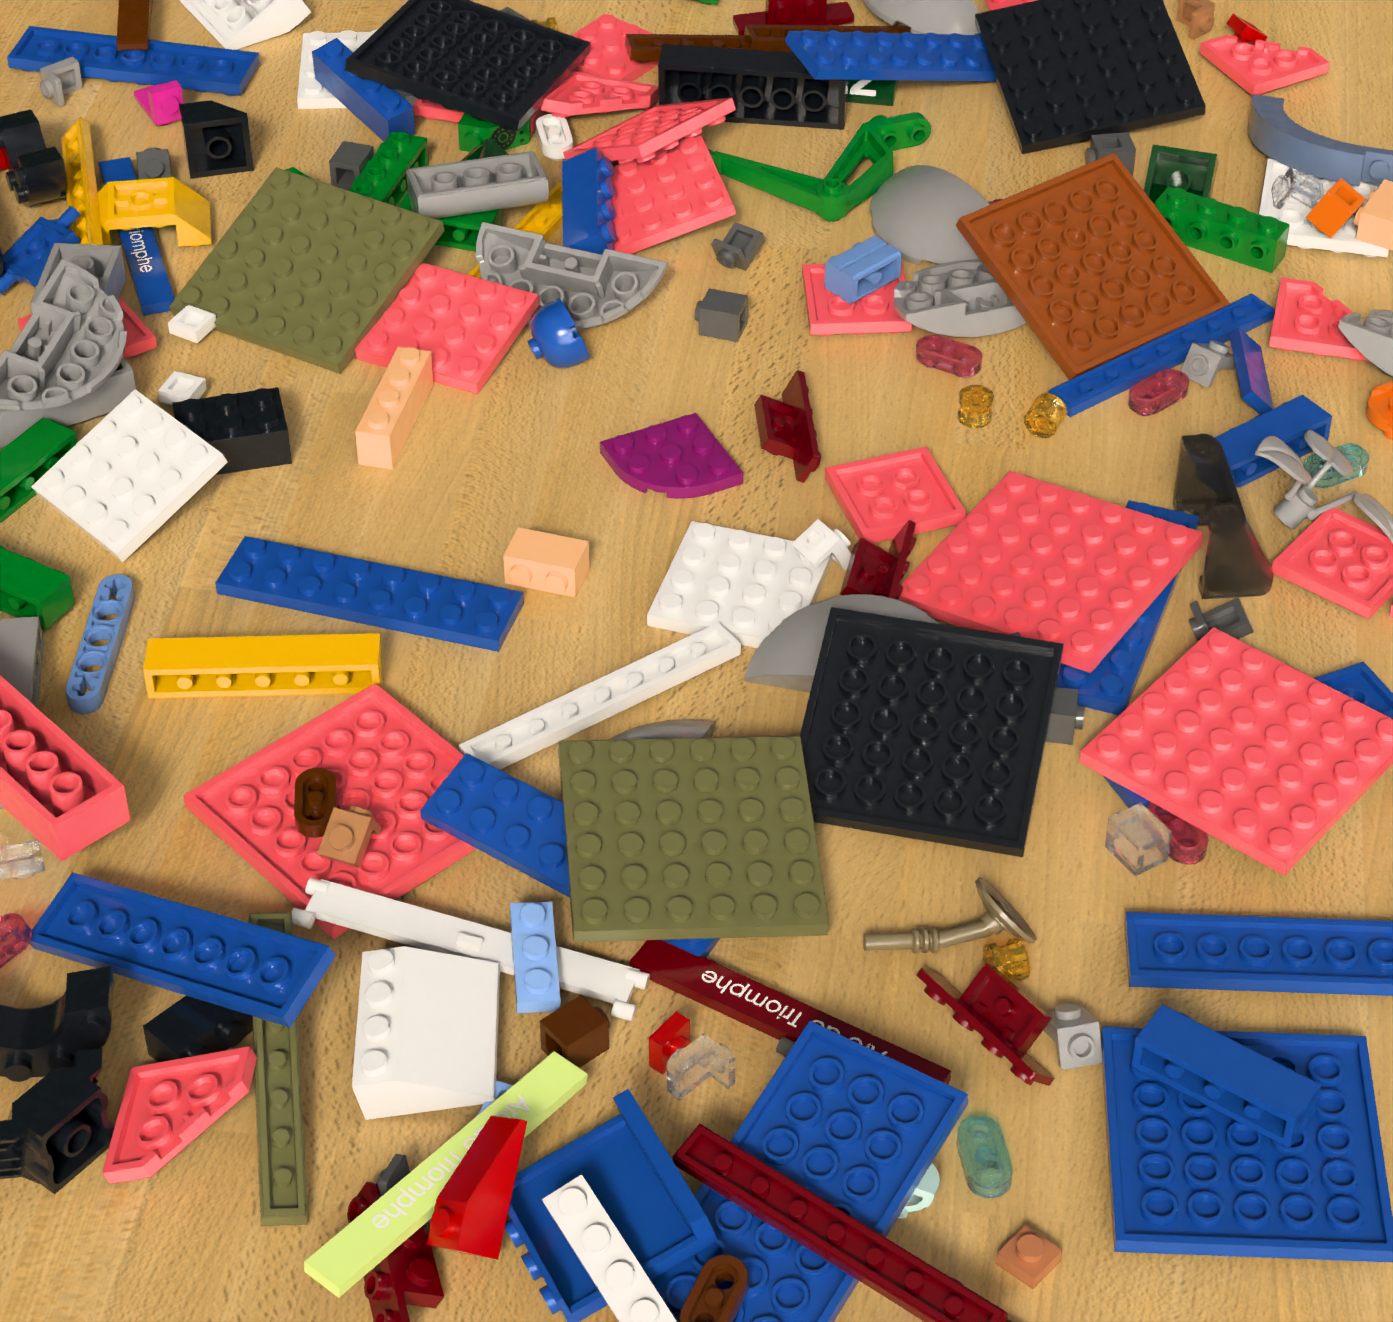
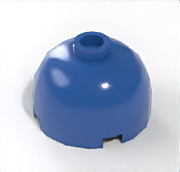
M559 298L544 305L533 316L530 325L533 338L527 342L536 359L543 357L550 366L564 369L583 363L590 359V355L581 335L579 336L574 326L575 323Z

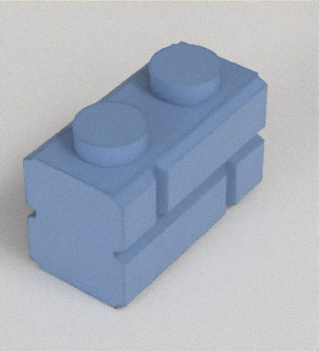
M876 235L862 243H856L851 249L838 256H832L825 263V288L834 295H839L842 300L851 305L862 297L898 279L901 276L902 254L899 249L890 244L887 245L886 241Z

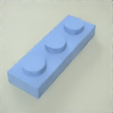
M552 902L510 903L509 915L517 1013L554 1012L560 1008L561 999Z

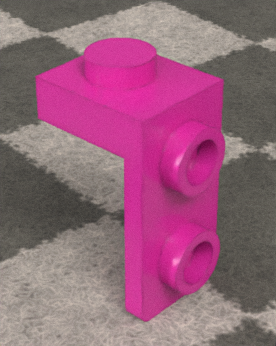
M177 80L134 91V98L156 126L168 125L181 119L179 104L184 103L182 88Z

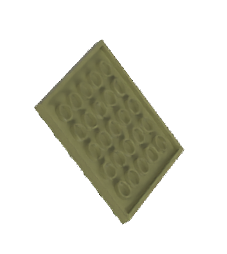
M276 167L169 307L173 316H176L187 305L216 314V321L214 322L216 327L213 330L341 374L356 354V347L380 320L384 312L388 310L400 290L404 288L445 231L443 222Z
M800 736L559 741L558 758L573 942L828 935L829 918Z

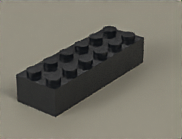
M663 44L658 63L659 105L732 98L736 110L725 115L726 120L724 122L844 130L847 114L848 80L814 79L793 52Z

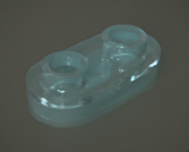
M1353 443L1335 447L1350 461L1353 473L1349 477H1344L1331 466L1314 487L1328 488L1363 476L1368 468V452ZM1315 454L1304 460L1303 467L1313 478L1324 465L1325 460Z
M971 1116L966 1118L958 1127L956 1146L967 1185L978 1196L984 1198L1000 1197L1010 1189L1013 1167L1001 1127L989 1117Z

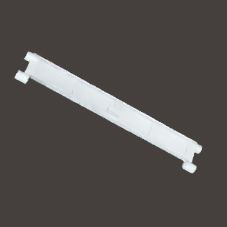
M309 878L306 885L305 893L312 895L306 909L302 910L294 907L291 911L292 922L296 926L311 929L315 919L424 950L498 962L500 972L514 975L510 932L314 878ZM556 946L560 989L612 1003L611 1016L633 1021L637 1005L629 1003L634 988L646 990L650 979L649 973Z

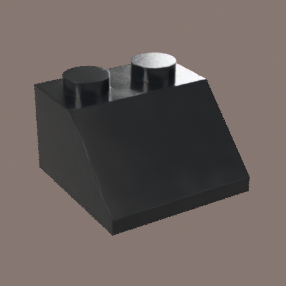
M212 100L179 104L190 179L254 171L247 113Z

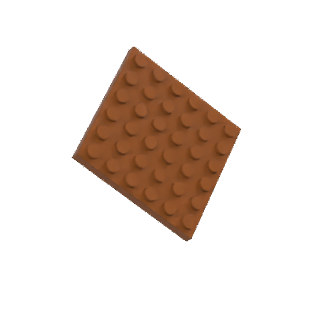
M1115 153L962 216L956 224L960 233L1069 380L1230 305L1226 297Z

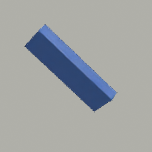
M1238 328L1230 334V342L1241 398L1262 415L1274 409L1261 346Z

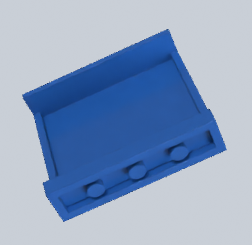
M629 1089L613 1097L620 1112L618 1116L516 1173L508 1211L511 1219L506 1221L505 1229L516 1248L523 1244L527 1247L529 1252L522 1255L521 1258L533 1280L535 1281L543 1276L547 1285L539 1289L552 1315L561 1310L567 1322H579L608 1305L542 1201L543 1198L581 1174L650 1280L718 1241L705 1212Z

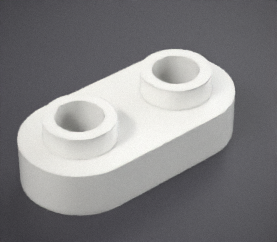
M552 114L543 115L536 120V135L543 155L554 161L564 160L563 152L573 147V138L567 120L564 117H555Z

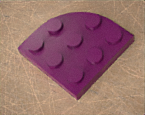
M696 413L681 416L680 418L657 425H651L647 428L618 435L600 442V453L615 474L623 482L643 493H646L648 488L656 492H667V498L684 499L709 495L743 484V472Z

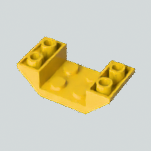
M174 177L107 182L97 193L103 245H113V230L162 228L168 225H176L179 247H199L212 244L210 201Z

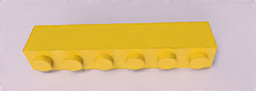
M380 633L148 638L143 667L148 698L357 694L374 683L381 687L383 666Z

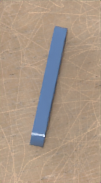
M125 575L108 576L101 580L66 685L68 706L75 713L89 714L95 712L104 702L135 601L133 583ZM114 614L118 616L112 620L100 619L101 617L106 615ZM98 640L110 641L103 646L92 645V643ZM98 665L102 667L95 672L84 671L85 668ZM85 687H90V691L85 693Z

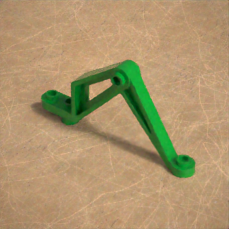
M917 112L889 118L884 115L873 117L869 122L861 125L824 179L718 151L713 152L710 149L708 151L719 174L814 211L826 221L835 222L845 217L851 209L877 192L879 187L893 175L892 151L921 145L930 136L931 125L921 113ZM868 157L873 165L847 186L845 184L863 158Z

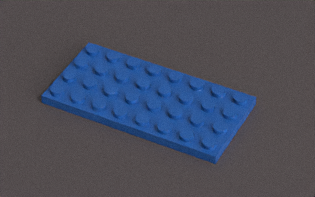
M809 1021L730 1142L886 1237L968 1105V1094ZM702 1183L694 1196L705 1212L718 1241L650 1280L676 1321L680 1322L682 1307L705 1263L715 1256L731 1255L743 1262L749 1279L747 1295L733 1322H834L859 1281ZM723 1281L718 1285V1288L729 1289L733 1283Z

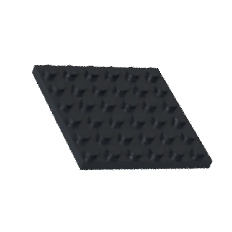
M409 0L346 59L345 71L356 74L362 79H370L382 83L390 89H399L413 94L418 99L436 102L446 109L458 110L470 114L475 119L487 120L498 124L503 129L518 131L543 104L544 98L557 89L589 54L591 42L470 0Z
M1037 0L975 14L977 30L1022 154L1090 140L1091 135L1122 133L1205 114L1206 105L1163 0Z
M831 607L800 733L813 821L1023 857L1064 644Z

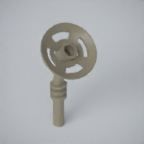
M979 877L975 884L986 909V912L981 915L982 921L942 931H937L936 927H932L930 932H928L927 928H921L920 932L918 928H912L911 932L863 934L864 951L911 949L913 953H919L920 949L922 953H928L930 949L932 953H937L938 948L990 937L993 933L998 935L1003 930L1031 944L1037 938L1014 907L992 885Z

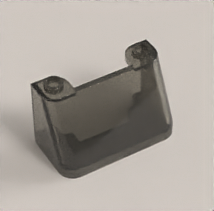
M1209 434L1181 436L1172 504L1174 511H1187L1193 515L1200 516L1199 526H1208L1209 528L1204 573L1200 576L1198 585L1201 598L1218 599L1265 595L1272 588L1273 569L1250 501L1222 445Z

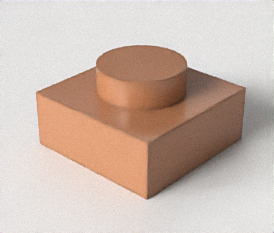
M1024 1225L997 1252L996 1264L1031 1289H1034L1061 1262L1062 1249L1027 1225Z

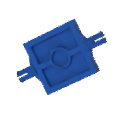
M69 206L55 220H47L40 217L3 255L5 274L0 278L1 295H4L15 282L23 281L36 287L54 243L77 244L80 241L76 234L68 229L81 216L74 207Z

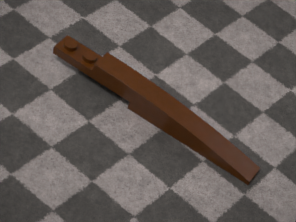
M119 0L117 50H148L153 0Z
M746 25L744 35L626 34L625 47L630 61L646 63L649 61H659L663 44L793 52L785 42L789 31L812 30L828 32L835 30L838 32L861 31L864 33H878L883 31L887 33H911V27Z

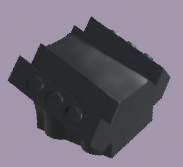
M102 1048L76 1050L71 1067L54 1068L22 1096L12 1102L8 1120L0 1121V1179L23 1177L41 1184L50 1192L56 1194L109 1148L114 1127L107 1120L106 1108L108 1098L102 1093L101 1087L96 1085L98 1083L96 1076H98L102 1068Z

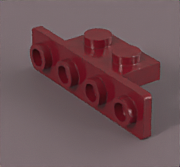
M766 0V9L763 12L733 15V24L738 35H744L746 25L840 26L844 23L854 22V14L848 2L827 4V0Z
M797 370L782 393L783 402L760 395L754 406L761 449L766 450L772 455H781L793 459L796 480L804 483L809 474L815 472L818 468L821 454L818 451L817 432L814 429L812 418L813 410L809 402V388L806 385L804 372Z
M911 520L907 521L892 540L889 552L860 538L853 547L840 595L868 594L898 600L903 591L900 581L910 565L906 558L916 543V538L912 537L916 523Z
M986 963L963 995L940 974L923 968L919 970L916 976L927 985L924 992L941 1005L947 1003L955 1011L952 1017L961 1026L973 1032L975 1029L984 1037L981 1044L999 1058L1005 1056L1013 1064L1010 1070L1015 1076L1029 1085H1032L1035 1081L1050 1086L1055 1078L1027 1054V1051L1051 1021L1052 1017L996 967Z
M367 1181L358 1195L351 1200L347 1212L349 1223L380 1198L377 1183ZM426 1223L364 1276L365 1296L369 1299L373 1322H410L406 1305L436 1309L444 1298L432 1247L427 1245L429 1235Z

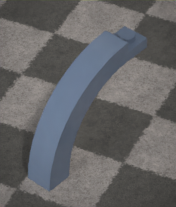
M1253 94L1248 135L1253 144L1270 158L1312 176L1336 182L1342 178L1348 184L1360 186L1361 182L1381 184L1384 179L1393 182V150L1350 144L1319 135L1303 128L1287 116L1283 109V98Z

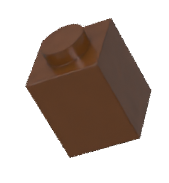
M580 995L540 1020L541 1050L548 1056L555 1051L580 1068L609 1049V1019L600 1007H593Z

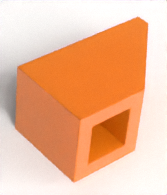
M1341 178L1327 191L1306 218L1319 231L1325 233L1331 239L1357 213L1359 207L1363 206L1366 199Z

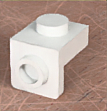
M819 519L793 542L794 548L814 566L820 565L832 554L833 561L841 568L846 570L851 557V553L848 550V547L851 545L850 541L837 528L832 531Z

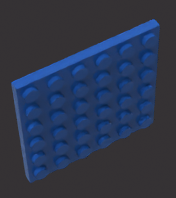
M1102 1027V1068L1114 1252L1393 1262V1217L1366 1036L1216 1031L1321 1084L1314 1116L1292 1146L1288 1148L1132 1067L1135 1039L1143 1028Z

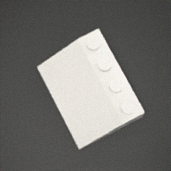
M179 0L225 49L232 50L290 32L311 13L302 0Z
M406 946L362 952L352 1088L365 1120L480 1105L485 1102L495 1101L500 966L498 962Z

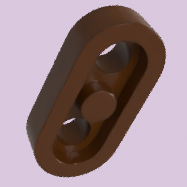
M312 768L302 772L295 781V825L298 832L306 837L324 836L333 808H337L336 778L329 770Z
M719 1255L707 1261L682 1307L680 1322H733L749 1289L748 1273L743 1262L731 1255ZM723 1281L733 1283L729 1289L718 1288V1285Z

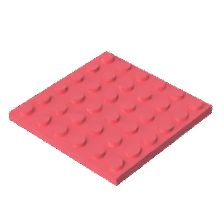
M1009 471L901 584L903 591L898 600L926 612L931 618L960 628L1005 635L1019 632L1024 638L1064 644L1061 663L1091 673L1203 545V532Z
M1213 627L1080 751L1079 763L1285 876L1393 764V719Z
M376 683L183 795L185 807L296 907L302 910L306 909L312 895L305 893L309 878L323 879L396 900L477 849L422 820L420 812L421 808L464 755ZM312 768H323L332 772L336 778L337 808L348 811L349 806L352 805L366 809L373 813L372 819L382 827L379 835L371 834L360 868L322 858L317 852L323 836L317 838L306 837L296 829L294 817L295 781L302 772ZM318 919L314 921L332 939L350 929Z

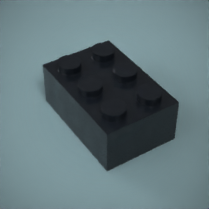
M278 387L260 388L255 391L235 394L226 393L220 396L187 399L172 403L174 418L221 452L228 463L215 475L292 464L288 428Z

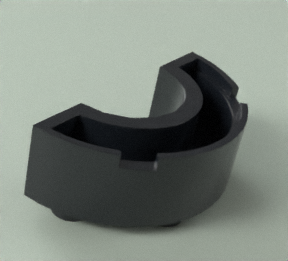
M29 109L1 116L0 149H2L9 172L5 173L10 191H14L18 204L23 203L25 206H31L66 197V192H61L67 190L63 158L55 146L46 148L39 121L33 111Z
M111 966L67 973L66 991L62 997L52 1004L32 1009H17L0 1004V1076L7 1077L15 1082L25 1081L31 1077H45L54 1068L71 1067L76 1050L102 1048L109 1037L112 1022L114 978Z

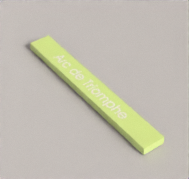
M553 1051L305 1260L304 1272L338 1298L341 1297L431 1219L437 1197L490 1116L527 1121L525 1138L587 1085L588 1074Z

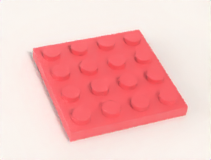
M732 98L655 105L563 152L565 160L596 147L603 158L607 157L611 163L617 160L618 164H624L634 159H637L638 163L645 162L656 156L655 151L659 149L667 150L679 145L678 139L699 135L703 132V126H713L726 120L725 115L736 110Z
M701 134L684 138L679 142V145L671 149L655 151L656 156L648 161L638 163L637 159H634L630 162L613 166L612 185L615 197L612 198V206L616 215L615 219H613V229L616 234V241H613L614 251L632 254L736 215L733 202Z
M422 262L404 288L400 290L388 310L384 312L380 320L356 347V357L358 360L387 368L397 347H412L418 350L431 351L434 382L479 394L539 306L538 294Z

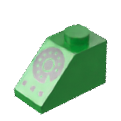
M464 113L458 123L459 149L472 152L488 137L493 139L504 150L528 144L531 141L530 118L518 131L503 129L498 124L487 120H478L470 114Z

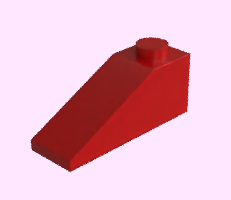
M490 1116L436 1199L434 1213L430 1221L427 1245L498 1260L527 1121Z

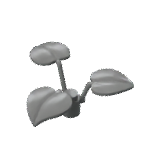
M1310 429L1304 434L1305 441L1310 448L1325 460L1324 465L1313 478L1303 467L1301 458L1281 439L1275 436H1268L1261 441L1255 451V455L1274 462L1296 479L1291 489L1284 495L1285 498L1274 508L1275 514L1286 526L1295 529L1307 517L1313 521L1319 514L1353 500L1383 530L1393 544V515L1367 493L1362 496L1359 492L1354 491L1316 508L1315 504L1318 502V498L1311 490L1331 466L1344 477H1349L1353 473L1352 464L1347 457L1337 448L1331 446L1324 437Z

